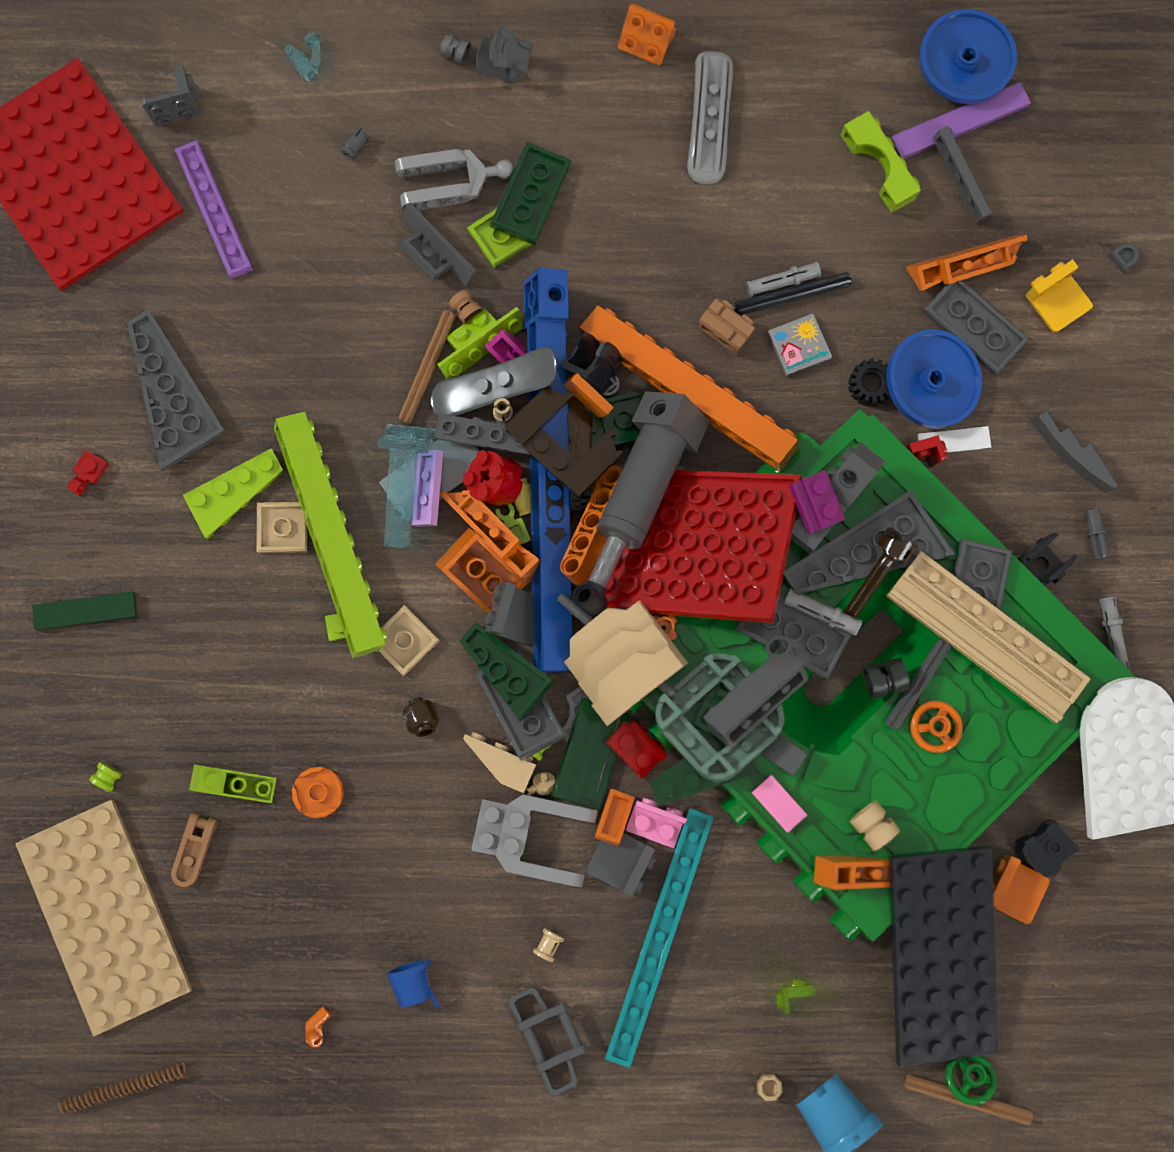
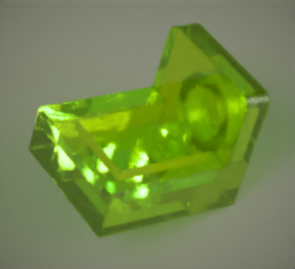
M807 979L791 980L789 985H779L780 992H776L777 1008H781L783 1014H790L789 998L815 996L814 985L807 983Z

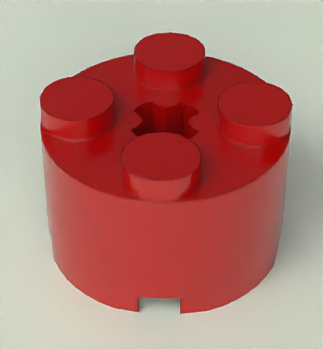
M482 450L477 453L468 471L464 474L463 484L467 487V490H470L469 494L476 500L496 507H502L505 504L509 505L517 499L522 490L523 481H520V473L523 474L522 467L511 458L492 451Z

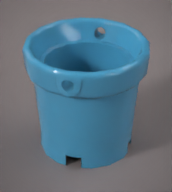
M837 1074L796 1105L821 1146V1152H852L883 1126V1121L876 1113L869 1112Z

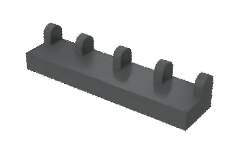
M946 126L934 135L933 140L975 223H978L994 215V212L989 209L983 197L984 193L982 190L980 191L972 175L973 171L969 169L962 155L963 151L961 147H958L952 135V129Z

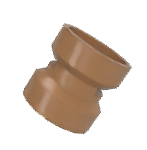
M468 289L458 292L448 303L453 311L458 312L459 319L463 324L483 310L479 303L472 300V294Z

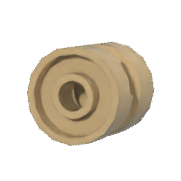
M877 800L864 807L849 821L858 833L865 834L864 840L873 851L887 844L900 832L899 827L891 818L884 817L886 811Z

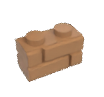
M716 298L699 319L697 327L734 355H737L754 334L756 327L753 326L754 322L748 316H740L734 312V307L725 300L721 302Z

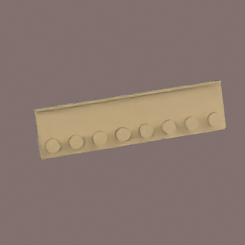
M922 551L918 553L887 594L890 600L1053 723L1061 721L1063 714L1074 703L1090 681L1088 676Z

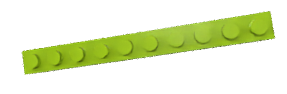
M305 412L276 418L273 428L351 656L356 658L380 651L384 647L385 641H387L386 632L383 627H379L377 621L379 614L375 603L371 604L368 595L370 594V586L368 581L362 578L360 558L354 555L352 549L354 548V540L351 533L347 534L345 529L346 517L343 510H339L336 503L338 502L337 491L335 487L331 488L328 480L330 479V471L327 464L323 465L320 443L315 442L313 422L311 419H307Z

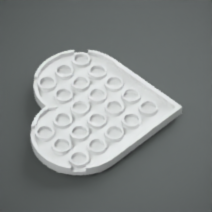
M1123 677L1113 680L1096 692L1098 695L1090 706H1086L1080 725L1087 837L1093 840L1174 824V703L1163 688L1151 681L1137 677Z

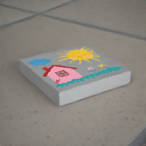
M813 313L767 332L786 377L832 359V355Z

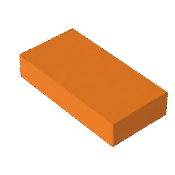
M578 373L569 377L563 384L599 419L608 415L614 408Z
M610 789L594 837L595 839L617 847L619 846L635 799L634 796Z

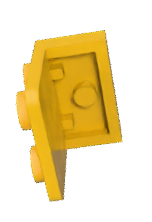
M1073 259L1067 264L1063 262L1057 264L1050 270L1052 274L1046 278L1041 275L1031 283L1032 288L1025 295L1054 333L1060 331L1093 307L1092 302L1071 276L1078 268Z

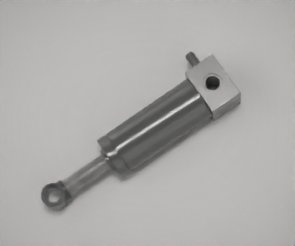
M645 391L632 419V422L640 432L596 526V530L607 541L589 580L577 586L572 595L573 603L590 617H597L606 610L608 605V599L605 596L607 592L606 586L610 581L609 579L624 547L630 549L641 548L683 452H697L710 423L685 394Z

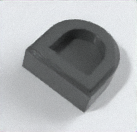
M1123 243L1112 250L1108 256L1119 270L1124 273L1137 263L1140 254L1135 245Z

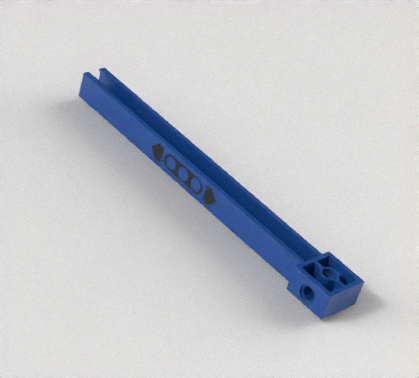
M539 267L523 281L524 330H527L528 353L541 347H549L553 350L557 362V375L551 384V390L566 395L568 389L563 385L567 381L566 370L562 367V363L567 357L566 343L568 335L565 330V321L569 319L568 270ZM542 390L528 393L529 402ZM567 403L543 430L570 454L568 452L570 431L567 425V417L569 415V405ZM530 455L531 553L540 560L532 579L534 666L543 673H562L570 671L564 661L570 657V639L574 636L572 613L557 601V598L562 593L571 599V590L573 588V583L560 569L561 561L572 537L569 490Z

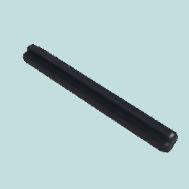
M849 272L770 292L734 303V310L741 316L850 286L852 278Z

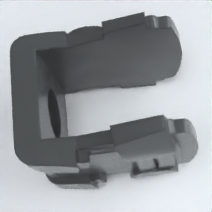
M501 26L500 29L497 28L493 36L490 35L487 38H482L477 51L476 68L481 72V75L488 77L496 76L508 84H515L528 75V64L533 43L526 39L520 40L513 36L514 32Z

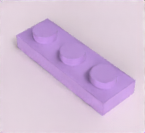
M428 450L418 452L412 515L413 526H437L443 461L442 451Z

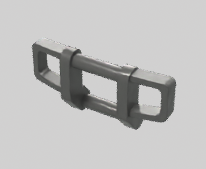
M530 987L511 996L509 1004L518 1023L516 1025L519 1031L523 1032L537 1063L535 1067L538 1073H541L550 1095L556 1096L576 1086L577 1077L571 1058L587 1052L588 1049L586 1044L581 1042L567 1011L569 1009L567 1002L564 1001L547 1007L535 987ZM528 994H533L543 1010L523 1020L515 1001ZM558 1015L572 1047L546 1059L532 1026ZM567 1061L572 1079L570 1082L554 1088L546 1070Z

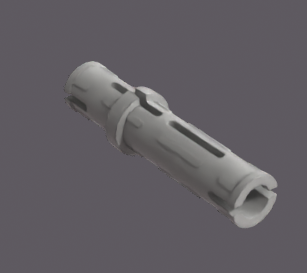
M818 262L799 268L793 266L788 271L747 281V290L749 296L752 297L792 284L795 286L800 285L803 281L821 277V270Z
M791 588L783 603L828 623V626L831 628L835 626L854 636L857 635L862 624V620L841 612L840 608L836 607L834 609Z
M1116 596L1099 599L1104 619L1102 626L1106 629L1110 652L1131 671L1121 624H1123V620L1118 613Z

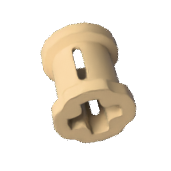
M544 928V935L538 947L534 948L533 953L547 961L553 962L555 959L553 956L560 942H564L565 938L552 930Z

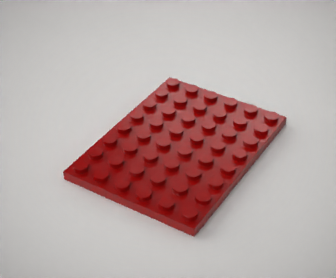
M78 58L0 106V203L60 291L184 212Z
M675 470L641 548L630 549L624 547L609 579L610 581L606 586L607 608L627 610L638 601H641L648 612L652 614L773 623L797 511V505L789 485L802 480L801 475Z

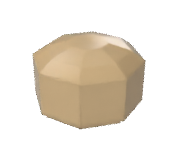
M763 1074L756 1082L757 1093L765 1101H776L783 1093L782 1082L774 1074Z

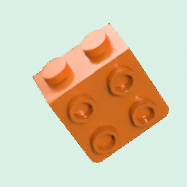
M1003 855L998 860L994 869V908L1024 924H1030L1050 880L1048 877L1046 878L1021 864V860L1013 856Z

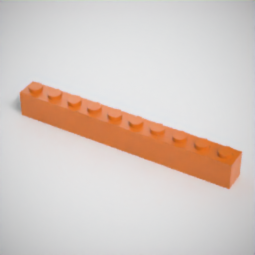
M597 305L579 327L582 335L585 332L592 334L599 344L601 342L606 343L607 341L612 343L619 350L623 358L622 365L661 392L685 394L710 421L709 424L777 471L780 472L798 450V439L792 431L781 429L768 415L762 416L757 413L754 406L749 402L744 401L742 403L735 398L736 396L731 390L725 387L723 389L720 388L710 376L706 374L702 376L696 372L694 366L689 362H681L670 349L666 347L662 349L656 345L652 337L647 334L641 335L631 323L627 321L623 323L610 309L606 308L604 310Z

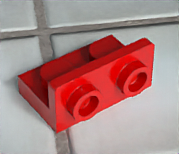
M939 435L916 441L906 446L919 461L925 459L926 456L930 468L946 460L947 448L945 442L940 440Z
M627 720L605 743L640 779H643L660 760H665L668 756L663 752L665 750L663 745L656 739L652 740L646 734L647 729L641 722Z

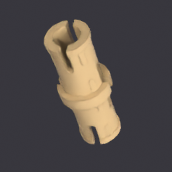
M499 398L494 403V418L497 422L508 423L513 416L512 407L507 399Z

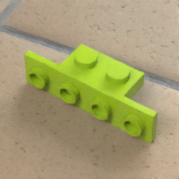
M514 308L498 321L484 309L449 334L446 339L456 351L437 364L446 379L457 377L490 352L485 348V345L502 329L513 335L524 328V318L519 308Z

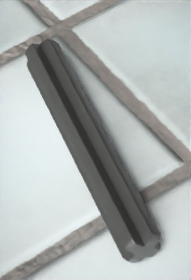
M938 640L910 682L909 690L903 693L886 719L885 724L889 728L898 730L950 650L951 646L946 641Z

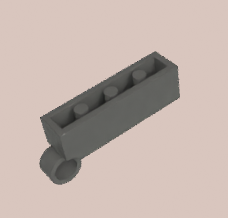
M786 636L771 638L766 645V652L769 656L766 662L756 671L751 672L746 680L737 688L732 689L720 703L713 706L703 717L710 731L730 749L809 679L803 664L794 658L795 650L790 639ZM779 648H787L782 654H774Z

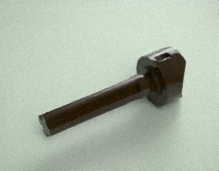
M891 527L887 528L877 543L884 553L879 557L877 563L843 613L857 618L890 568L895 564V561L901 560L907 563L917 549V545L907 540L903 541L900 533Z

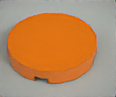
M313 767L301 772L292 788V800L296 808L304 815L312 818H323L334 813L341 805L344 796L343 784L339 776L332 770L323 767Z

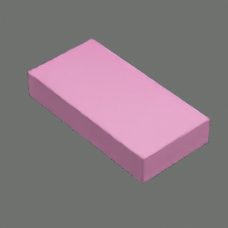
M772 775L751 792L786 833L807 816Z

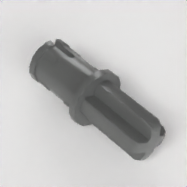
M1101 509L1088 510L1084 514L1089 532L1087 537H1090L1094 558H1107L1109 556L1105 537L1107 530H1104Z

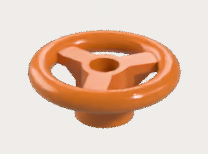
M929 701L916 709L911 719L910 729L913 739L922 749L932 753H943L952 749L959 742L963 725L960 715L951 705L942 701ZM939 709L937 716L931 718L929 723L918 724L920 717L926 711ZM947 713L950 714L955 725L952 738L948 736L951 724L948 718H946ZM935 722L941 724L940 731L934 729ZM930 732L932 735L939 737L943 744H929L921 737L920 733Z

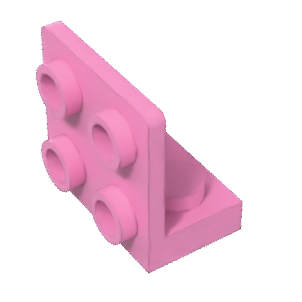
M643 798L642 802H635L625 831L674 848L682 824H685L687 819L682 817L683 812L667 807L666 811L657 808L655 801Z

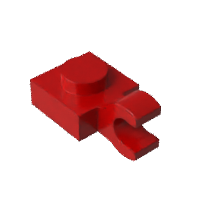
M85 450L72 469L77 476L69 482L67 488L80 496L89 482L94 485L97 484L109 464Z

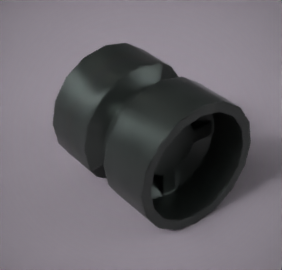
M900 657L885 661L884 666L876 663L863 667L864 681L872 699L887 696L889 691L896 694L907 691L910 688L908 673Z

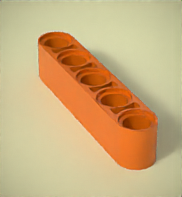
M612 465L599 478L561 561L560 569L562 573L577 586L589 580L607 541L596 530V526L622 472L620 467Z

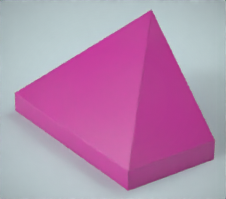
M503 329L485 345V348L500 363L528 353V348L521 338Z

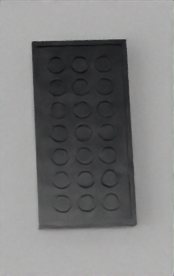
M986 845L889 856L896 1064L903 1067L998 1053L992 848Z

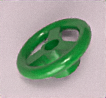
M981 1055L953 1059L947 1065L945 1072L947 1086L952 1095L960 1102L976 1106L988 1102L993 1097L997 1087V1077L993 1066L985 1057ZM967 1060L976 1061V1062L980 1063L981 1065H979V1064L969 1065L968 1062H967ZM957 1064H959L964 1073V1083L960 1090L956 1087L953 1078L954 1069ZM970 1073L975 1076L976 1081L970 1078ZM983 1084L989 1085L983 1095L979 1097L967 1096L972 1087H979Z

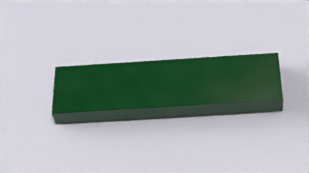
M135 592L32 605L34 630L39 631L136 618Z

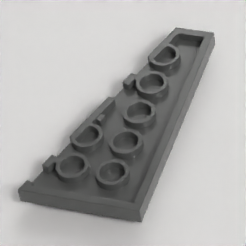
M147 309L127 321L136 355L138 373L142 382L146 410L159 459L158 464L163 472L222 436L226 431L150 310Z
M910 490L785 570L783 577L790 588L800 594L867 578L879 557L884 553L877 543L888 527L898 531L903 541L907 540L918 546L907 563L896 560L888 572L909 567L921 551L932 560L953 556L954 552Z

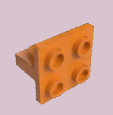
M631 4L624 22L618 48L654 64L661 65L667 47L673 40L677 30L674 28L675 21L638 5Z

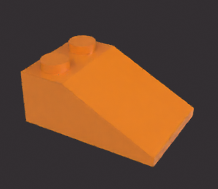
M470 528L435 563L443 573L487 613L491 610L493 591L498 586V583L510 582L516 584L515 588L520 590L528 584Z

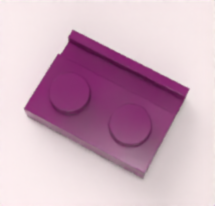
M826 470L789 485L808 534L845 520Z

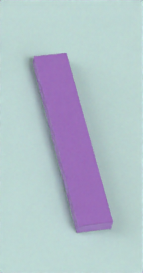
M1020 82L1003 89L999 94L987 101L967 104L891 136L890 139L898 156L906 159L936 146L933 137L940 129L946 126L952 129V135L955 138L1029 107L1031 102Z
M195 140L176 148L175 152L230 279L252 271L251 263L198 141Z

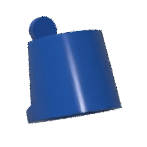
M427 958L407 963L386 973L399 1007L412 1006L430 998L435 1009L440 1007V1002L430 985L427 967L431 964V959Z

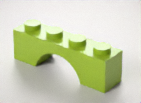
M868 111L845 124L840 135L852 154L871 155L884 167L886 180L879 195L890 212L893 213L916 200L921 191L919 181L915 176H911L907 170L903 157L898 156L894 150L892 140L882 132L879 120Z

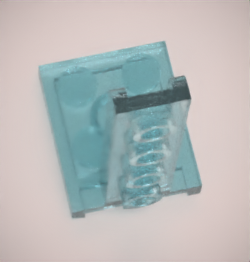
M387 424L378 437L377 448L390 450L384 546L410 548L416 453L429 452L436 439L434 437L436 429Z

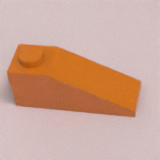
M840 855L816 856L814 883L832 890L890 887L889 859Z

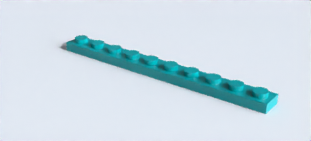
M691 808L688 809L687 821L683 824L605 1056L606 1060L628 1068L631 1066L714 818L711 815Z

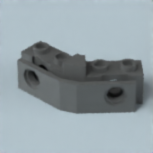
M860 443L855 450L850 447L841 458L844 462L840 468L835 465L830 473L827 474L843 514L886 463L863 443ZM796 514L791 540L810 555L835 524L808 534L802 517Z

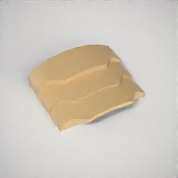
M638 601L627 610L618 608H607L570 639V657L564 661L579 681L580 687L593 702L591 706L607 726L658 685L688 664L641 601Z

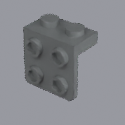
M183 66L173 68L178 91L141 101L144 110L155 125H167L173 120L181 118L190 119L196 114L201 113L198 100L201 99L199 87L197 84L195 85L192 74H187Z
M510 582L498 583V586L493 591L491 610H489L485 619V632L525 645L533 644L532 593L515 588L516 584Z
M623 833L618 847L603 841L599 842L587 866V872L632 897L634 892L639 894L645 882L642 875L646 868L651 870L657 856L653 854L654 848Z

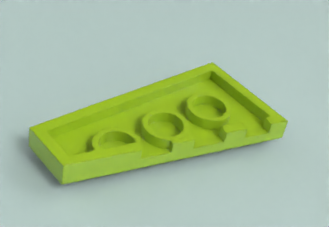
M271 448L189 491L183 497L205 539L208 540L222 525L224 526L236 512L248 505L253 497L265 490L285 471Z

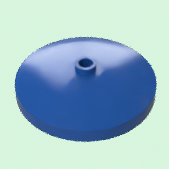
M962 9L941 16L929 27L920 46L919 63L926 82L940 96L957 103L975 104L993 98L1006 87L1015 71L1017 50L1011 33L997 18L979 10Z
M937 329L916 332L899 343L888 362L886 379L890 397L897 409L907 419L917 425L933 429L952 426L965 419L974 410L979 401L982 391V373L979 362L970 347L954 334Z

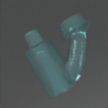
M315 31L309 32L304 37L305 46L308 49H312L311 60L307 58L300 48L295 49L291 44L284 48L288 55L287 60L307 82L316 77L321 62L319 45L321 36L319 33H315Z

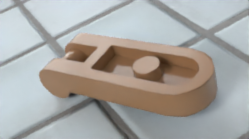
M191 813L171 871L172 880L176 885L188 887L193 885L199 878L218 820L213 818L207 820L200 818L199 814ZM196 828L204 829L202 837L194 835Z

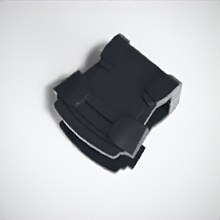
M585 332V334L580 335L575 343L576 347L572 354L563 361L562 367L570 376L578 373L601 395L608 388L609 379L612 376L615 377L622 368L623 358L619 350L612 343L607 341L606 343L601 342L599 344L592 334Z
M1057 533L1049 534L1044 538L1041 537L1035 543V547L1017 558L1044 586L1050 582L1056 584L1066 575L1064 571L1077 559V556L1074 555L1067 561L1062 562L1047 546L1059 535ZM1036 558H1043L1047 562L1045 571H1038L1034 567Z
M1052 819L1042 822L1036 829V832L1030 836L1026 834L1015 841V851L1022 862L1028 868L1046 878L1052 875L1055 877L1062 868L1061 864L1066 858L1072 856L1080 849L1059 826L1058 822Z

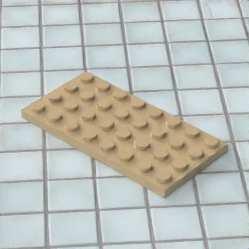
M109 800L15 843L93 1037L193 991L114 800Z

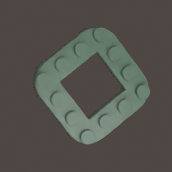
M712 653L706 656L700 665L673 687L677 690V694L672 699L665 693L660 697L656 707V723L661 733L703 778L719 783L737 775L777 739L783 728L784 712L780 704L731 749L726 746L720 752H716L683 715L720 683L730 692L746 680L750 672L735 655H713Z

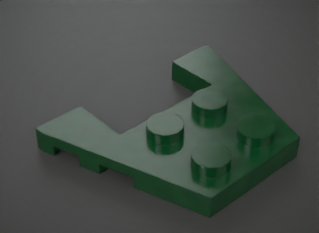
M641 390L605 398L614 408L608 415L600 419L592 413L591 447L611 428L616 434V437L612 438L615 447L636 441L640 430L632 422V419L644 395Z

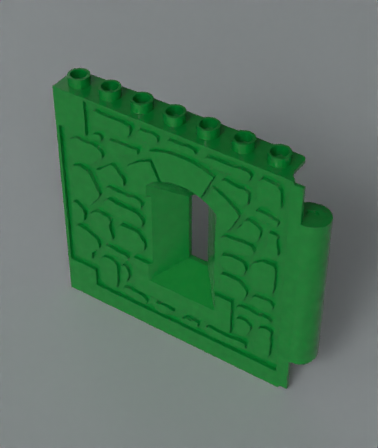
M861 409L852 415L821 446L807 434L796 433L798 450L780 472L767 463H764L755 472L762 474L801 475L802 479L825 470L829 474L835 465L839 468L843 465L844 462L841 458L850 447L855 450L860 443H863L886 462L843 514L845 520L837 522L813 552L910 490L954 552L953 556L934 560L952 575L961 539L1007 549L873 414L868 417ZM797 507L796 514L798 516H801ZM790 540L784 571L809 556L805 550L792 540ZM1013 554L1011 556L1000 611L1090 678V681L1077 699L1063 714L1061 721H1058V723L1050 721L951 646L898 730L889 728L885 721L905 691L896 694L889 691L887 696L872 699L867 691L862 671L827 706H817L806 697L804 683L781 703L784 712V724L780 736L808 754L794 775H788L759 754L753 759L758 771L757 773L719 785L728 795L719 804L721 808L740 827L749 819L754 822L764 833L755 842L758 847L776 865L787 857L796 866L800 873L792 882L812 903H815L823 895L837 909L829 918V921L850 942L859 934L865 939L874 941L891 924L890 887L832 890L814 883L816 856L840 855L889 859V856L967 848L1080 735V725L1084 710L1087 705L1090 706L1098 695L1096 692L1113 680L1123 677H1135ZM906 567L886 574L856 619L862 620L861 629L872 617L882 610L903 631L869 665L879 663L881 666H884L885 661L900 657L906 667L910 684L940 637L887 597V594L908 568ZM783 577L779 594L786 597L790 586ZM866 578L803 593L802 595L834 609L838 607L843 612ZM650 613L652 617L655 616V615H658L659 617H668V616H669V615H665V614H652V613ZM673 615L676 618L674 631L677 633V636L671 642L688 664L665 681L672 687L676 686L700 665L706 656L712 653L713 655H735L750 673L756 671L764 664L769 656L764 645L735 630L740 620ZM662 626L661 629L666 630V626ZM805 669L807 676L810 679L814 675V673ZM722 683L683 715L708 743L717 738V736L700 729L692 723L704 701L712 704L719 688L729 692ZM656 687L634 704L629 711L634 714L643 706L656 720L658 700L664 693ZM929 701H942L951 705L960 715L963 725L962 735L959 742L949 751L943 753L928 752L922 749L913 739L910 729L911 719L916 709L922 704ZM939 709L926 711L920 717L918 724L929 723L931 718L937 716ZM947 713L946 718H948L951 724L948 736L952 738L955 725L952 717ZM655 721L648 728V731L667 751H670L674 746L661 733ZM935 722L934 729L940 731L941 724ZM930 732L920 733L921 737L929 744H943L939 737L932 735ZM770 775L776 779L807 814L788 833L784 831L751 793ZM877 800L886 811L884 817L891 818L899 827L900 832L887 844L873 851L864 840L865 834L858 833L849 821L864 807Z

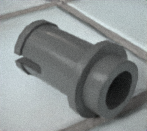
M357 127L349 140L342 143L341 153L348 159L356 158L360 148L370 138L369 134L365 130H361L360 127Z

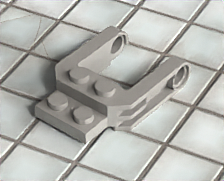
M521 795L507 805L482 799L472 851L495 855L506 872L582 888L584 874L521 861V856L526 845L531 821L530 812L532 810L595 824L598 814L597 810L527 795Z

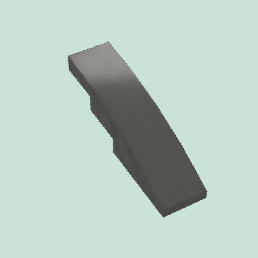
M1048 412L1041 414L1032 422L1047 444L1085 480L1105 493L1118 486L1093 446L1089 444L1082 448L1070 428L1060 432Z

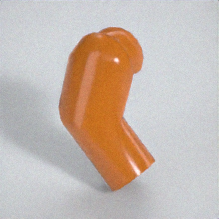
M324 1006L305 1024L306 1042L314 1048L322 1044V1024L332 1016Z

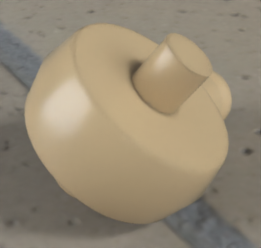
M548 772L538 773L533 778L532 786L526 788L527 795L531 796L534 793L539 795L551 794L556 781L555 777Z

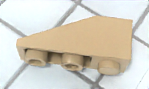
M472 732L471 736L464 735V741L499 783L525 793L536 768V764L532 763V757L520 761L519 757L508 753L510 748L497 742L495 746L485 743L486 737Z

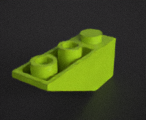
M194 765L189 790L272 803L277 778Z

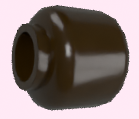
M422 697L411 699L408 702L409 705L403 710V717L408 732L415 734L417 737H425L434 733L435 728L439 724L434 703L430 700H423Z

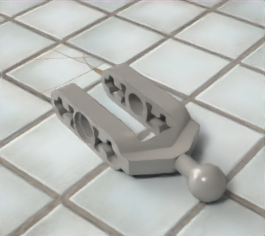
M458 149L399 158L395 161L396 175L399 177L418 176L468 167L470 183L405 192L400 195L401 208L404 210L406 205L411 203L417 210L462 204L478 199L487 179L486 177L498 176L501 179H508L514 172V166L508 160H501L496 166L485 167L471 150L462 151Z

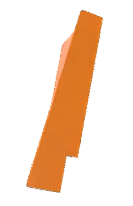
M1027 235L1008 237L908 265L906 270L920 291L926 290L944 281V284L954 283L1013 265L1017 259V251L1021 244L1027 241L1028 237Z
M463 490L459 493L442 491L440 495L523 580L530 583L540 560L521 546L522 542L482 501L471 497L469 494L470 490Z

